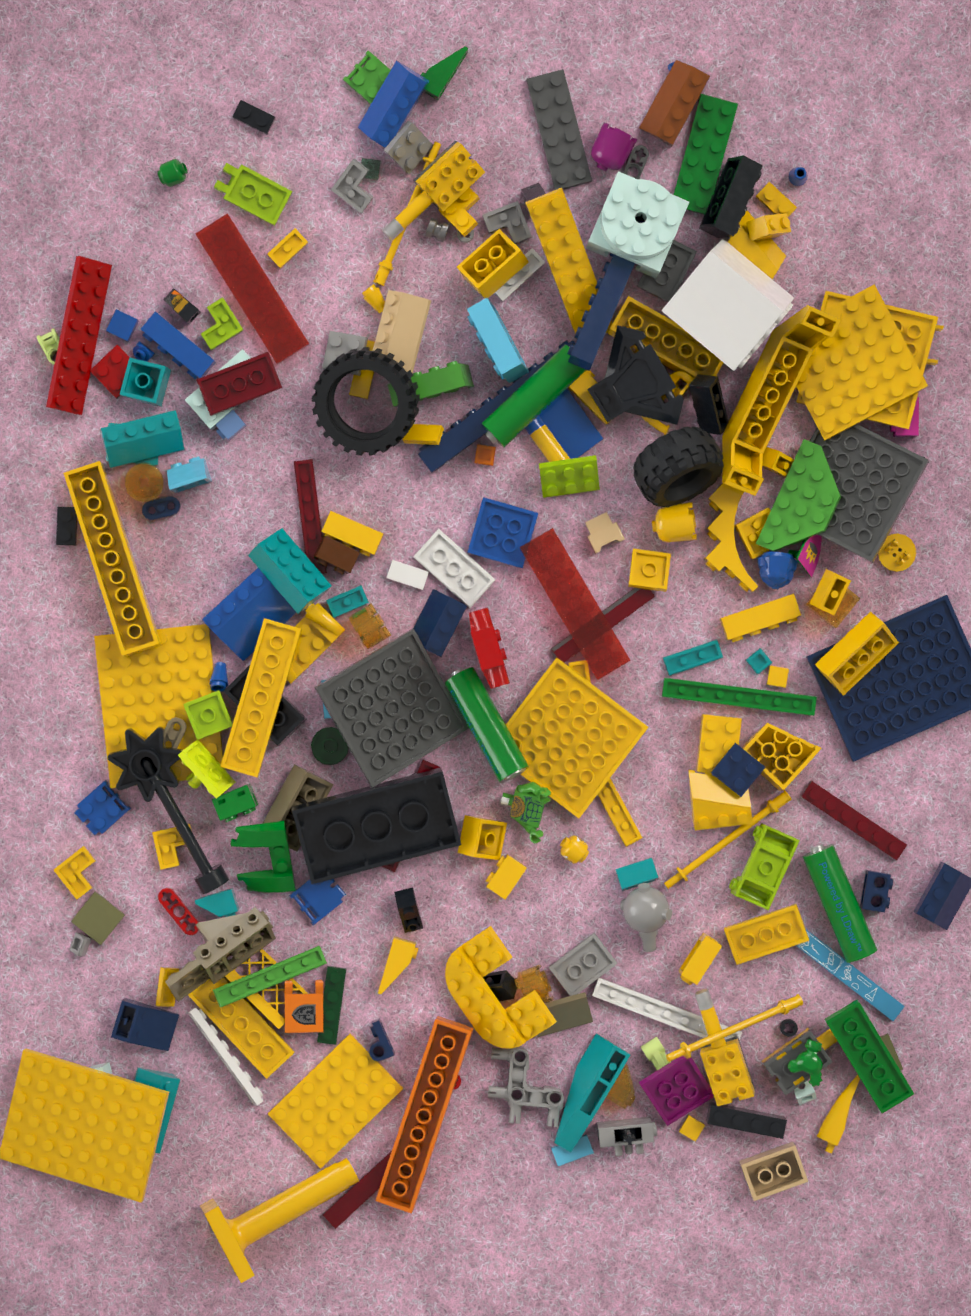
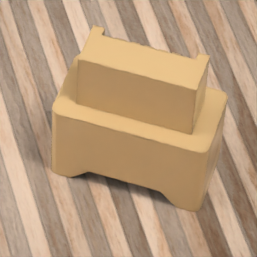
M607 512L585 522L591 534L587 538L595 554L600 552L602 546L614 540L619 542L625 540L617 522L612 524Z

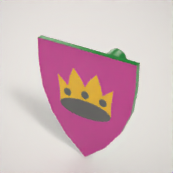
M818 534L804 540L799 551L791 549L788 551V554L793 555L811 578L815 572L821 552L822 537Z

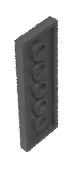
M564 69L527 78L526 81L554 190L592 182Z

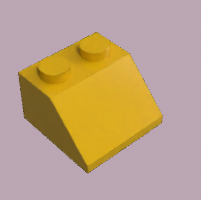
M465 815L460 837L461 845L458 847L457 853L471 857L499 860L501 858L507 823Z

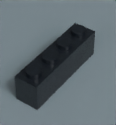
M709 1102L706 1122L710 1125L783 1139L787 1119L785 1116L730 1105L717 1106L715 1102Z

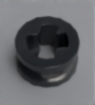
M785 1019L780 1024V1030L783 1035L792 1037L797 1033L798 1026L792 1019ZM786 1023H788L789 1025L792 1023L794 1025L792 1026V1032L789 1033V1031H787L786 1033L784 1031L786 1029Z

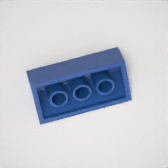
M396 60L358 128L370 139L386 148L404 126L429 80Z

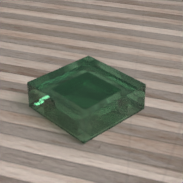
M362 158L361 164L369 169L364 179L379 180L381 160Z

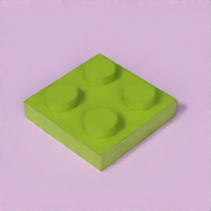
M220 690L183 704L197 740L233 725Z

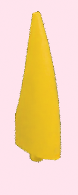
M858 1075L848 1084L835 1101L817 1134L818 1138L828 1142L825 1149L828 1153L832 1154L835 1145L838 1146L845 1130L851 1101L860 1081Z

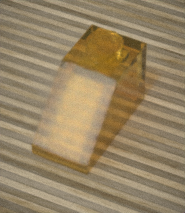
M627 1063L606 1096L607 1099L624 1109L627 1105L631 1106L636 1097L634 1096L635 1091Z

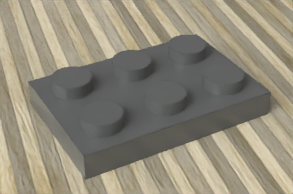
M673 240L657 278L643 273L637 287L669 302L678 291L697 251Z

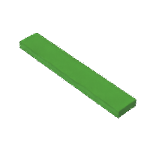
M317 946L213 990V993L221 1008L327 964L321 947Z

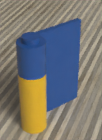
M568 389L525 428L549 462L578 458L604 439Z

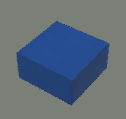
M116 309L106 331L129 342L139 320Z

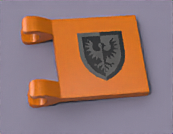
M291 980L284 981L285 1033L323 1032V981L315 980V993L292 994L293 982Z

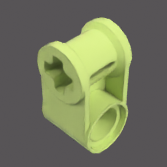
M53 328L51 332L36 337L47 359L54 365L53 356L57 353L60 338Z

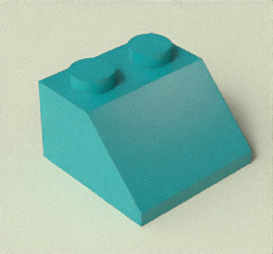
M129 357L120 395L162 407L171 370L163 365Z

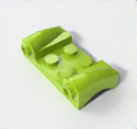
M761 823L753 831L756 843L742 875L731 880L729 889H731L730 892L734 896L769 911L800 840Z

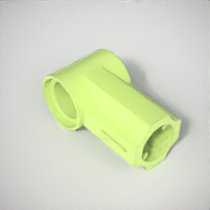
M657 1037L641 1046V1049L648 1060L653 1063L656 1070L670 1063L666 1058V1050Z

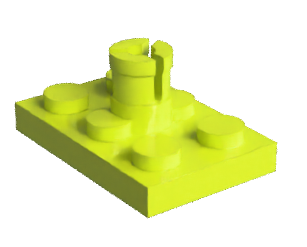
M196 740L178 754L182 763L192 771L186 777V781H189L188 784L192 788L197 789L203 783L207 791L217 799L236 783L223 767H220V763L199 740Z

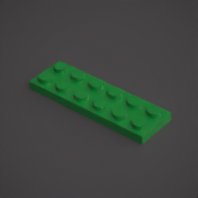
M705 94L700 96L673 194L689 201L686 209L688 211L705 215L716 187L738 107L737 103Z
M858 999L824 1019L881 1113L886 1112L914 1095L913 1090Z

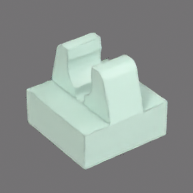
M808 1081L804 1082V1089H799L798 1087L794 1089L799 1105L817 1098L813 1086Z

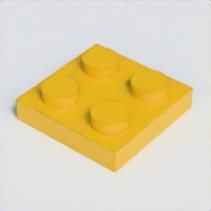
M633 548L628 587L666 592L671 553Z

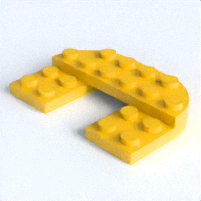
M489 926L462 944L450 955L445 968L446 983L452 997L482 1039L500 1048H516L551 1027L557 1021L535 990L509 1007L503 1008L483 977L513 957L494 929Z

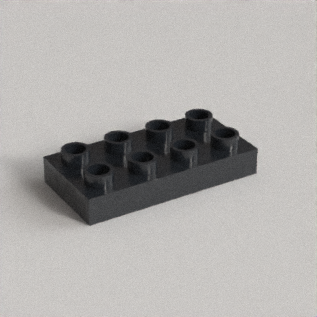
M441 768L383 782L373 788L368 786L292 806V813L311 884L461 845Z

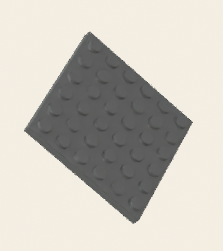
M858 424L824 441L820 431L816 428L810 442L818 444L823 448L841 495L826 531L819 534V536L873 563L927 467L929 460Z
M410 629L314 687L372 788L469 729L414 629Z

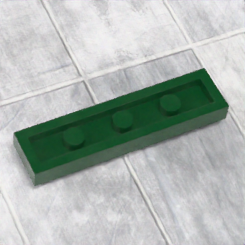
M327 966L323 995V1032H318V1043L333 1045L337 1043L347 968Z

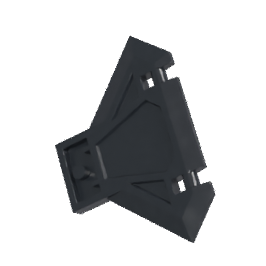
M617 325L605 379L588 388L604 418L609 422L620 414L627 412L678 425L684 399L681 394L675 397L672 392L676 385L652 345L650 344L645 347L642 339L646 338L643 331ZM634 344L638 349V352L636 353L633 351L631 347ZM664 394L666 395L667 399L669 400V401L666 402V403L664 402V400H663L662 397H661V396L664 395Z

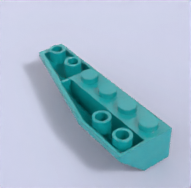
M597 1033L576 1067L554 1141L555 1144L570 1153L594 1118L631 1056L629 1052Z

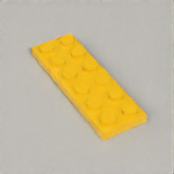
M225 977L215 984L209 979L188 994L266 1079L295 1053L245 998L221 1008L219 1007L213 990L230 983Z

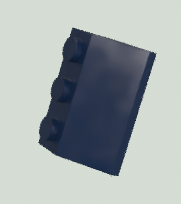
M435 589L432 590L413 628L426 650L442 657L467 605Z
M940 862L913 912L948 930L971 888V878L953 867Z

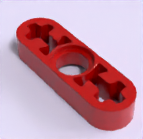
M162 889L158 894L159 902L185 934L195 935L199 931L197 926H194L195 931H188L186 921L182 924L180 920H183L189 914L190 918L187 920L190 923L194 922L197 924L199 923L197 918L173 889ZM163 892H170L172 894L170 899L173 902L176 899L178 901L171 909L168 907L171 904L169 900L164 901L162 899L164 897ZM176 906L184 908L185 913L182 917H177L174 914Z

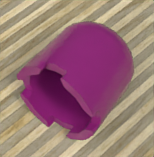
M604 122L591 150L592 159L598 163L596 167L605 172L608 169L619 170L625 164L638 139L631 138L630 134L616 127H609V124Z

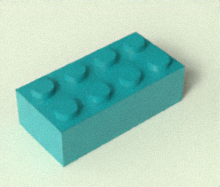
M283 528L258 543L248 555L297 613H300L320 599L332 586Z

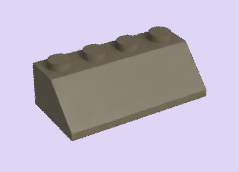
M294 764L263 823L284 821L289 849L298 852L301 843L292 813V806L326 798L334 784Z

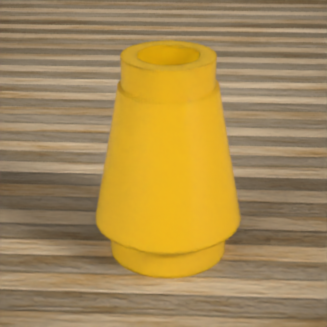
M373 284L362 292L363 299L380 314L383 312L385 300L379 287L376 288Z

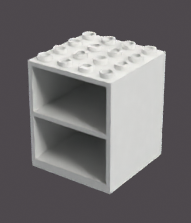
M722 239L706 255L662 309V312L734 371L737 367L740 369L777 324L784 318L793 306L791 302L794 297L726 240Z

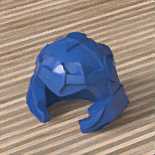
M765 552L757 559L761 580L774 590H778L791 582L799 563L794 559L793 555L783 552Z

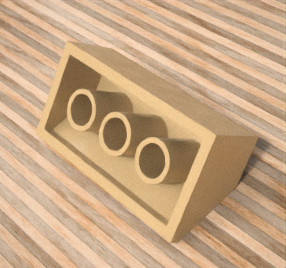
M388 290L373 351L378 348L382 349V354L388 355L392 353L395 355L393 359L398 363L402 360L405 363L403 368L406 372L411 370L413 374L431 300L404 292Z

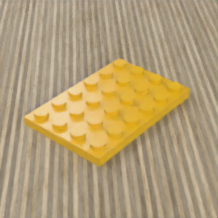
M350 1033L268 1112V1115L321 1169L401 1092L403 1087L378 1061L370 1057L369 1052Z

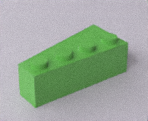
M453 361L447 363L445 368L440 369L439 366L429 368L428 373L422 374L421 371L413 373L411 380L413 383L417 382L418 385L416 395H420V401H423V398L438 397L443 392L445 394L457 392L460 387H474L469 365ZM387 384L393 407H398L396 392L391 384Z

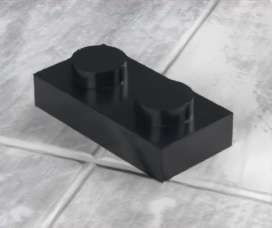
M240 100L232 116L234 119L268 135L276 118L243 100Z
M57 507L56 545L76 546L77 514L75 508Z

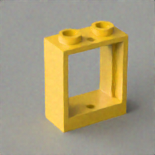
M703 932L678 970L682 980L689 985H692V983L698 985L722 945Z

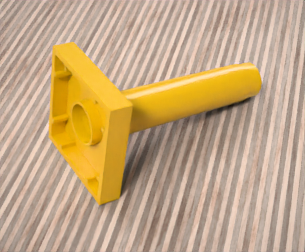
M345 1158L233 1219H227L223 1216L213 1198L199 1206L239 1281L243 1283L255 1276L244 1256L246 1247L347 1190L350 1186L359 1182V1179L349 1160Z

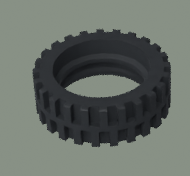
M363 347L357 351L355 348L346 354L339 355L320 374V378L314 386L316 391L312 396V402H315V407L312 411L313 415H318L317 426H323L325 429L324 437L330 436L334 440L332 443L334 446L337 447L340 444L345 447L343 451L347 453L354 450L356 455L362 456L364 452H369V456L375 455L378 451L383 453L388 451L390 447L396 446L409 432L419 412L417 403L420 401V395H416L417 382H412L411 377L413 374L411 370L406 372L403 368L405 363L402 360L399 363L393 359L395 355L392 353L388 355L382 354V349L377 348L375 351H370L369 347ZM357 370H370L383 376L392 385L397 395L398 408L395 418L390 425L375 433H364L353 429L343 421L336 410L334 395L337 385L347 374Z

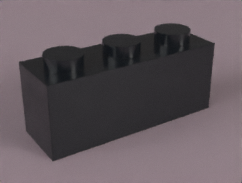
M698 374L689 384L697 423L707 433L721 435L726 429L729 420L718 376Z

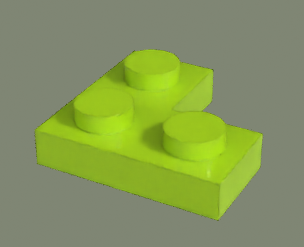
M223 297L207 307L217 324L202 332L201 335L212 351L244 330Z

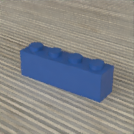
M154 312L141 328L144 332L142 335L150 343L153 340L158 343L159 346L157 348L165 355L170 353L174 357L172 361L179 367L184 365L188 368L187 373L194 379L204 377L216 363L215 360L157 312Z

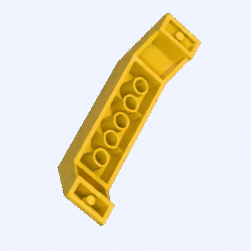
M807 305L772 331L722 435V461L724 465L722 469V482L724 484L756 496L764 480L762 478L763 453L813 350L829 337L833 338L841 321L840 319Z

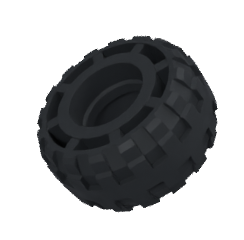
M682 427L681 429L670 431L664 436H660L653 443L646 446L644 451L636 458L633 466V476L647 501L658 507H670L694 499L713 485L722 473L724 467L723 455L710 433L707 434L700 427Z

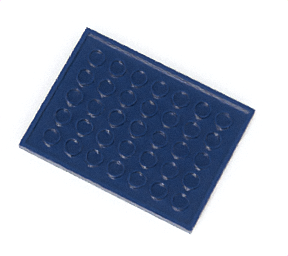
M944 595L885 621V625L899 643L844 696L815 665L835 644L806 656L852 762L971 710V647L948 595Z

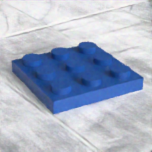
M483 497L467 553L523 569L538 513Z

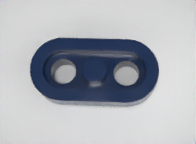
M173 496L147 501L142 507V513L145 518L156 520L176 515L180 511L181 505L179 500ZM174 503V509L169 510L168 504ZM151 507L156 509L154 514L149 513Z

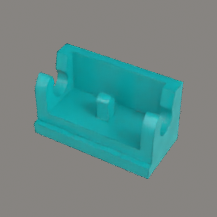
M652 858L615 869L622 891L638 887L641 883L659 880Z

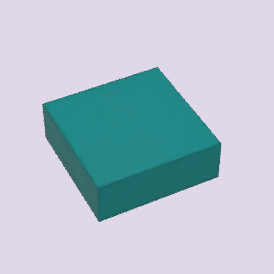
M761 648L746 659V662L757 675L773 663Z

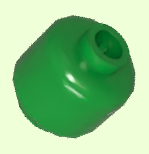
M173 159L160 165L158 177L163 185L166 184L168 187H173L185 181L188 170L184 163Z

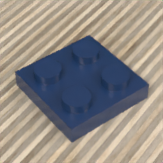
M734 743L711 773L742 797L765 769V766L738 744Z

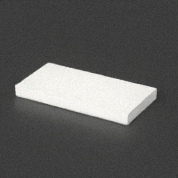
M440 529L413 556L469 608L474 605L495 581L488 572Z

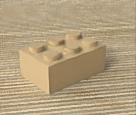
M793 1141L739 1161L754 1201L808 1182Z

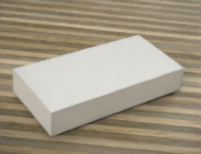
M392 560L387 578L423 590L429 572Z

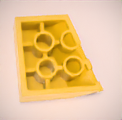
M747 210L739 222L740 228L738 232L730 237L728 243L773 279L786 255L772 239L751 241L746 222L753 220L754 217Z
M769 723L761 727L741 747L765 766L761 775L778 791L785 790L822 749Z
M688 770L692 820L695 831L752 824L749 789L740 797L716 776H713L712 773L705 772V774L695 773L694 770Z

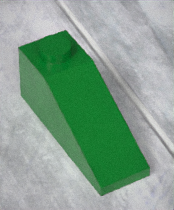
M464 46L430 67L426 73L422 72L421 76L429 80L423 92L439 101L466 57L468 47Z

